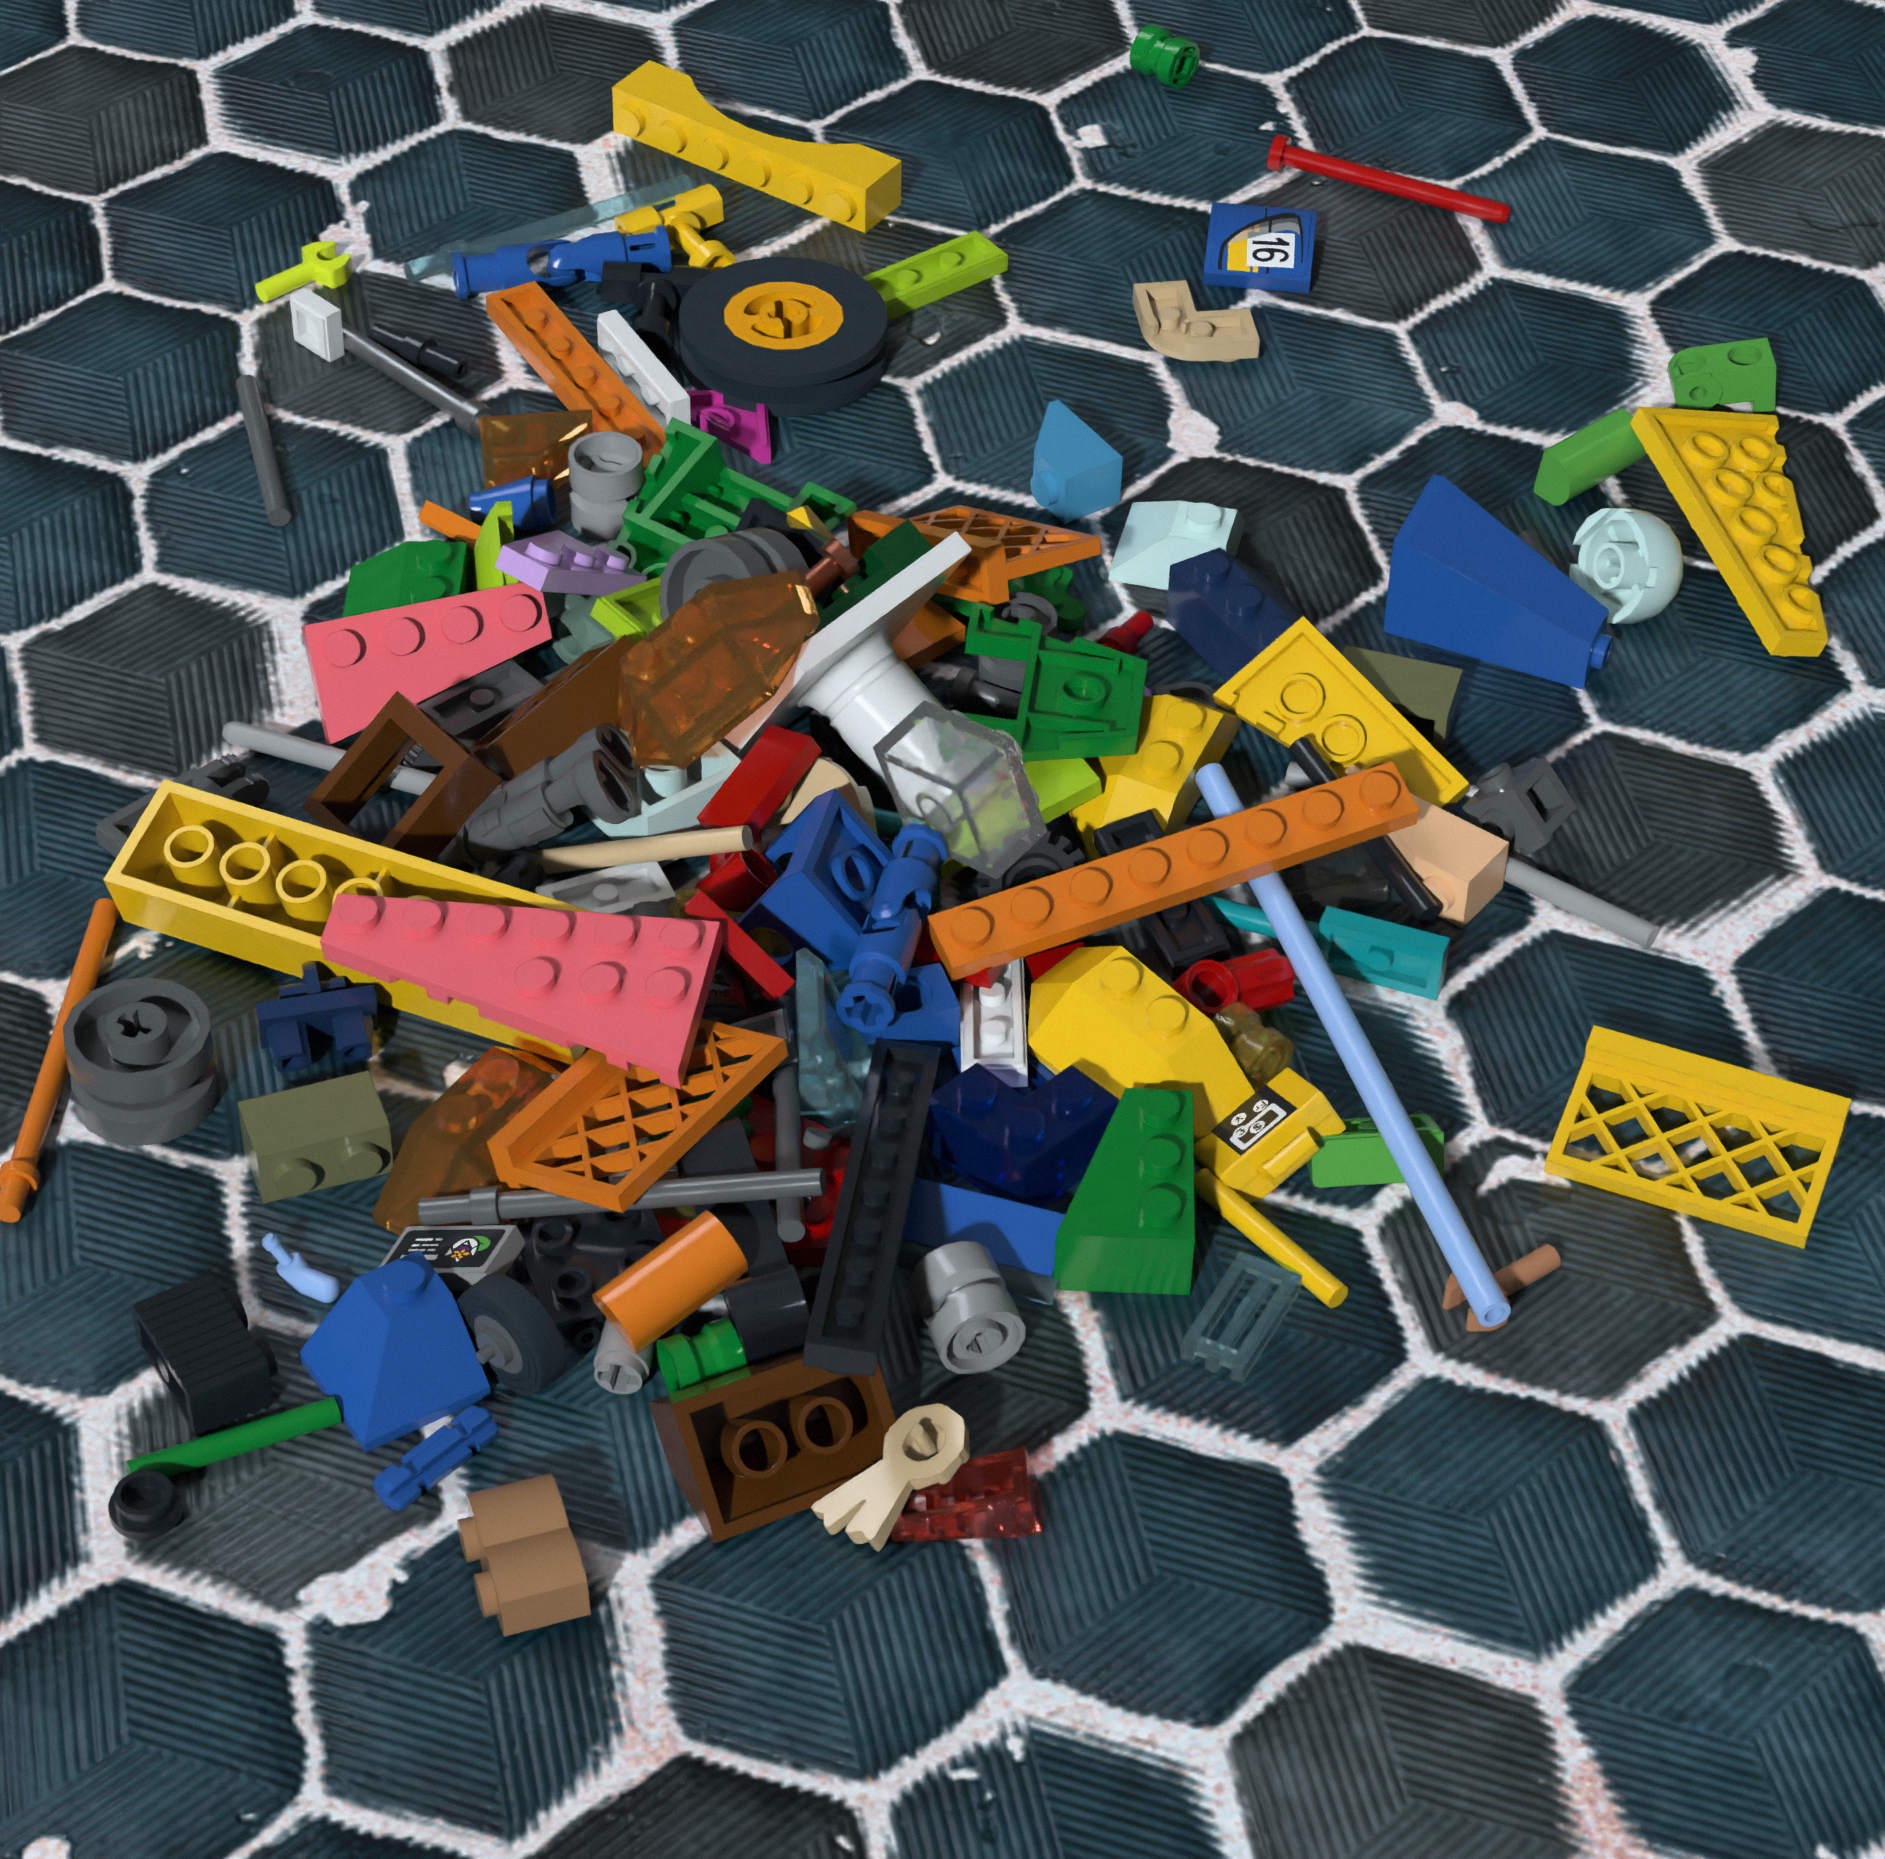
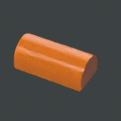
M706 1210L596 1291L592 1296L597 1307L633 1351L638 1354L725 1289L726 1284L733 1283L749 1271L748 1264L743 1252L728 1230L711 1212Z

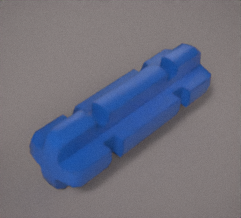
M475 1405L467 1407L451 1420V1429L443 1425L406 1453L400 1460L401 1467L398 1468L393 1463L377 1475L373 1482V1488L379 1496L380 1502L387 1509L404 1510L420 1498L422 1494L421 1487L424 1486L429 1491L472 1457V1448L480 1452L493 1442L498 1436L499 1428L493 1420L492 1414L485 1407H477Z

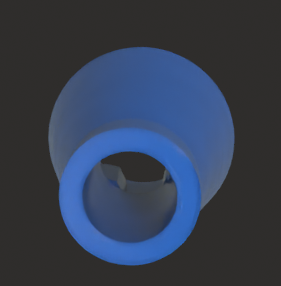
M534 474L484 491L471 492L469 495L471 521L480 526L483 525L496 501H512L514 529L541 532L544 525H554L556 523L557 503L551 479L539 480Z

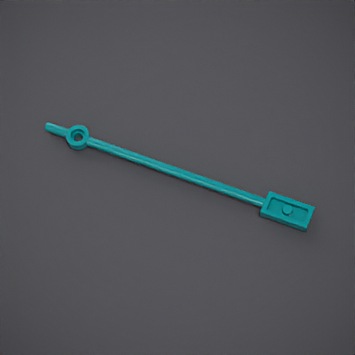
M873 807L878 834L895 838L903 826L919 820V818ZM1001 848L994 851L997 855L1002 853ZM1044 873L1034 874L1041 877L1049 876L1048 874ZM1209 894L1202 897L1217 923L1278 939L1262 908ZM1326 906L1319 923L1305 920L1333 974L1437 1001L1444 985L1450 944L1449 937L1331 906Z

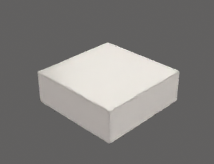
M305 287L291 294L290 305L294 340L330 363L345 355L341 310Z

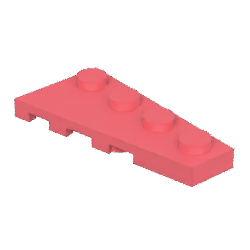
M523 582L301 627L327 745H331L366 728L396 691L416 704L552 638L543 592Z

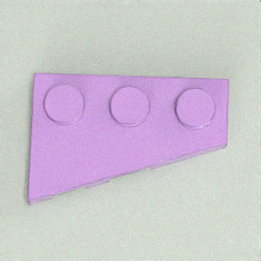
M560 530L504 544L495 564V568L540 592L605 596L643 583L647 579V576L627 566L630 558L625 554L604 546H597L594 549Z

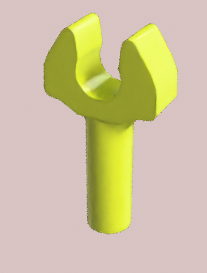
M334 241L313 242L301 248L303 260L301 264L255 284L256 293L259 299L266 303L314 281L317 284L328 286L332 289L345 284L353 273L351 254L346 253L336 257Z

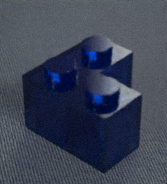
M977 1062L929 1095L928 1151L986 1195L1043 1208L1083 1179L1120 1099L1073 1065H1070L1024 1097Z

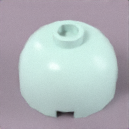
M1602 508L1587 517L1576 533L1573 545H1581L1578 564H1570L1569 578L1609 610L1607 623L1633 624L1643 622L1667 608L1677 595L1683 577L1682 550L1679 540L1670 526L1650 512L1639 509Z

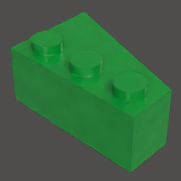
M1125 1088L1056 1233L1053 1290L1190 1295L1195 1245L1193 1091Z

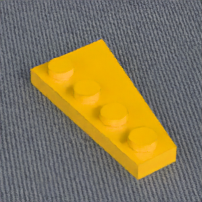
M1304 616L1213 694L1214 703L1288 748L1297 739L1308 737L1339 778L1345 776V770L1351 765L1366 770L1393 761L1411 794L1445 811H1448L1470 791L1469 782Z

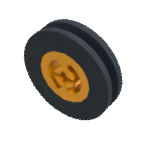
M767 257L734 263L720 268L699 280L687 292L680 306V364L686 378L697 390H715L723 394V404L756 412V403L764 404L767 407L768 416L797 417L824 413L848 405L864 396L878 383L886 367L888 314L884 300L866 280L847 269L830 263L797 257Z

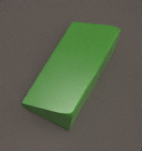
M1428 1114L1408 1115L1440 1176L1443 1178V1131ZM1372 1117L1341 1119L1346 1129L1340 1134L1321 1136L1320 1140H1315L1321 1150L1306 1162L1310 1179L1313 1185L1318 1188L1405 1182Z

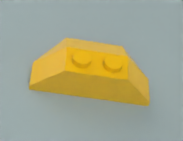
M1168 694L1143 697L1135 755L1083 758L1101 779L1102 786L1101 795L1069 811L1074 827L1084 844V852L1088 862L1101 858L1094 845L1093 830L1148 810L1152 811L1166 836L1178 833L1201 795V791L1195 781L1196 773L1207 764H1219L1239 730L1242 719L1232 713L1185 697Z
M1122 946L1078 947L1031 984L1027 1051L1109 1122L1125 1088L1192 1090L1194 1142H1198L1201 1138L1208 1136L1222 1120L1255 1094L1254 1089L1214 1023Z

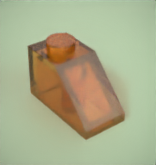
M592 410L478 417L484 490L534 474L539 480L551 479L554 490H557L569 481L568 453L570 446L577 439L593 433Z

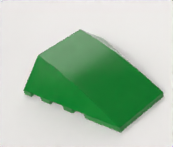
M672 417L664 432L667 440L660 454H653L644 472L646 481L637 499H630L622 515L624 525L617 539L610 540L607 547L628 556L630 560L627 566L647 576L646 581L662 575L670 556L686 542L734 532L751 498H759L785 513L808 505L829 531L857 511L855 502L810 481L793 499L726 467L716 437Z

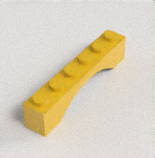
M648 60L612 87L613 127L615 132L857 231L867 233L901 205L902 160L859 143L825 144L801 142L775 137L748 128L726 117L711 106L698 92L689 75Z

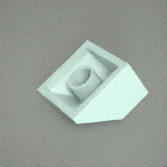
M1181 500L1133 502L1109 570L1108 580L1168 590L1169 570L1172 564L1216 548H1221L1235 557L1244 530V519L1238 510L1217 507L1204 502L1193 503Z

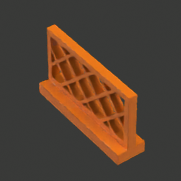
M963 505L908 518L933 548L957 531L972 549L936 593L989 606L1010 601L1008 580L1102 554L1101 538L1099 536ZM868 510L851 514L847 518L850 553L860 560L869 546L907 519Z
M701 1018L695 1041L705 1045L693 1048L687 1071L711 1064L713 1065V1070L685 1077L681 1090L663 1083L651 1086L659 1079L658 1073L634 1064L629 1071L607 1063L604 1053L589 1049L487 1141L500 1184L504 1187L505 1192L540 1189L623 1213L788 1056L785 1040ZM752 1055L747 1061L721 1067L722 1061ZM715 1091L708 1099L682 1106L680 1104L682 1099ZM668 1103L672 1105L671 1109L637 1118H634L633 1115L634 1112ZM624 1115L625 1121L609 1125L616 1117ZM674 1130L664 1139L639 1145L638 1139ZM629 1142L630 1148L592 1158L591 1152ZM582 1154V1161L567 1164L574 1156ZM631 1170L617 1185L596 1180Z

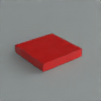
M701 889L679 910V916L682 919L718 921L721 923L723 943L719 955L723 959L728 960L736 968L738 974L766 1001L779 999L795 983Z

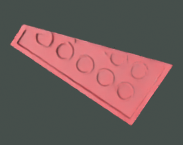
M337 893L320 944L324 958L328 961L388 983L402 979L426 988L429 998L448 1005L453 999L478 1007L481 1017L568 1049L578 1044L604 1053L607 1063L628 1071L633 1064L658 1073L661 1083L681 1090L723 943L721 923L718 921Z

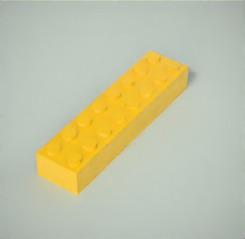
M167 779L162 781L103 879L125 922L302 979L301 965L303 963L315 962L319 980L343 976L346 989L374 985L377 1003L570 1065L582 1056L586 1048L579 1044L569 1049L481 1017L478 1007L453 999L448 1005L429 998L426 988L402 979L388 983L328 961L324 958L320 940L337 893L583 912L594 911Z

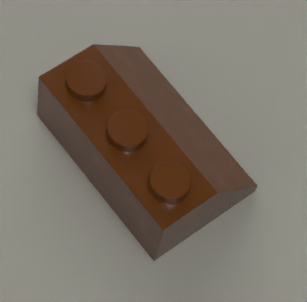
M624 634L593 645L471 744L468 749L502 778L500 783L503 781L508 782L548 755L555 758L573 745L584 732L603 723H610L621 729L636 722L639 714L668 689Z
M803 1346L649 1402L670 1471L711 1542H720L811 1508L816 1501L883 1459L884 1437L889 1428L896 1422V1418L878 1362L875 1377L858 1374L838 1375L825 1369L802 1366Z

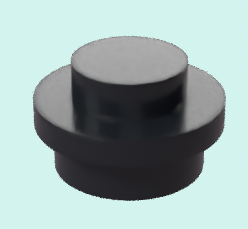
M139 1470L126 1475L117 1483L108 1503L110 1522L117 1532L131 1539L147 1540L162 1536L173 1529L182 1516L183 1504L178 1488L165 1475L153 1470Z

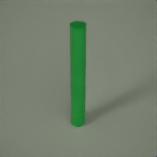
M333 1396L127 1460L125 1461L127 1472L130 1474L139 1470H153L169 1478L341 1424V1415L335 1398Z

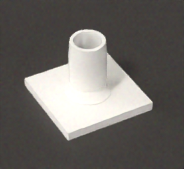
M955 531L790 652L718 740L742 760L769 725L785 728L810 708H814L821 715L830 718V725L889 794L913 817L918 818L930 810L960 785L978 765H943L951 715L904 661H899L896 658V651L891 643L972 551L970 546Z

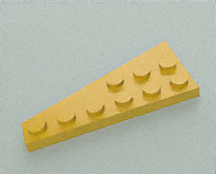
M1639 406L1629 424L1769 654L1782 657H1819L1829 638L1819 595L1810 589L1808 577L1813 569L1810 557L1802 555L1800 548L1805 535L1793 483L1784 476L1782 470L1787 457L1784 446L1776 444L1775 434L1779 429L1777 415Z

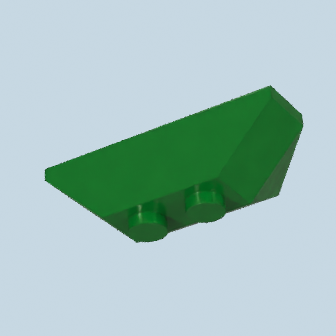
M441 540L406 541L351 567L342 618L470 593V570L474 550L467 542H444ZM453 685V686H451V687H449V688H447V689H445V690H443V691H441V692H439V693H437V694H435V695H433V696H431V697H429V698H427V699H424V700H422V701L416 703V705H420V704L424 703L425 701H427V700H429V699H431V698H433V697H435V696H437V695H439V694H441V693H443V692L449 690L450 688H452V687H454V686H456V685Z

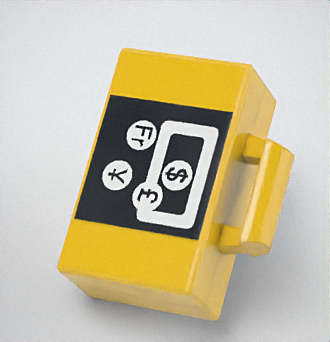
M1287 1067L1222 1120L1208 1136L1194 1144V1158L1203 1168L1209 1169L1245 1201L1252 1203L1267 1196L1321 1150L1315 1140H1320L1321 1136L1340 1134L1346 1129V1126L1323 1092Z

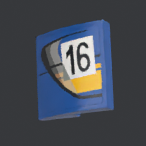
M1212 202L1203 285L1309 294L1317 211Z

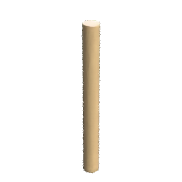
M748 825L526 851L535 858L518 875L524 877L539 862L546 874L747 851L752 848L753 837Z

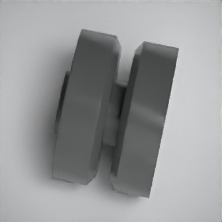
M762 526L686 542L670 556L661 575L659 603L664 627L676 649L693 665H697L805 574L809 567L799 549L782 533ZM813 598L795 615L798 617L802 612H804L807 608L815 603V598Z
M151 977L117 980L91 991L71 1009L63 1026L64 1047L68 1071L71 1077L75 1113L88 1131L113 1143L132 1146L166 1143L192 1132L211 1115L219 1097V1086L209 1010L194 991L174 981Z

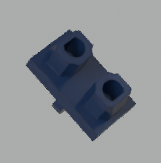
M309 962L301 965L302 983L279 986L280 999L256 1003L261 1049H269L277 1072L285 1073L304 1070L312 1065L309 1041L334 1038L338 1061L348 1063L367 1060L372 1057L373 1031H378L377 999L374 985L346 989L343 976L319 980L315 962Z

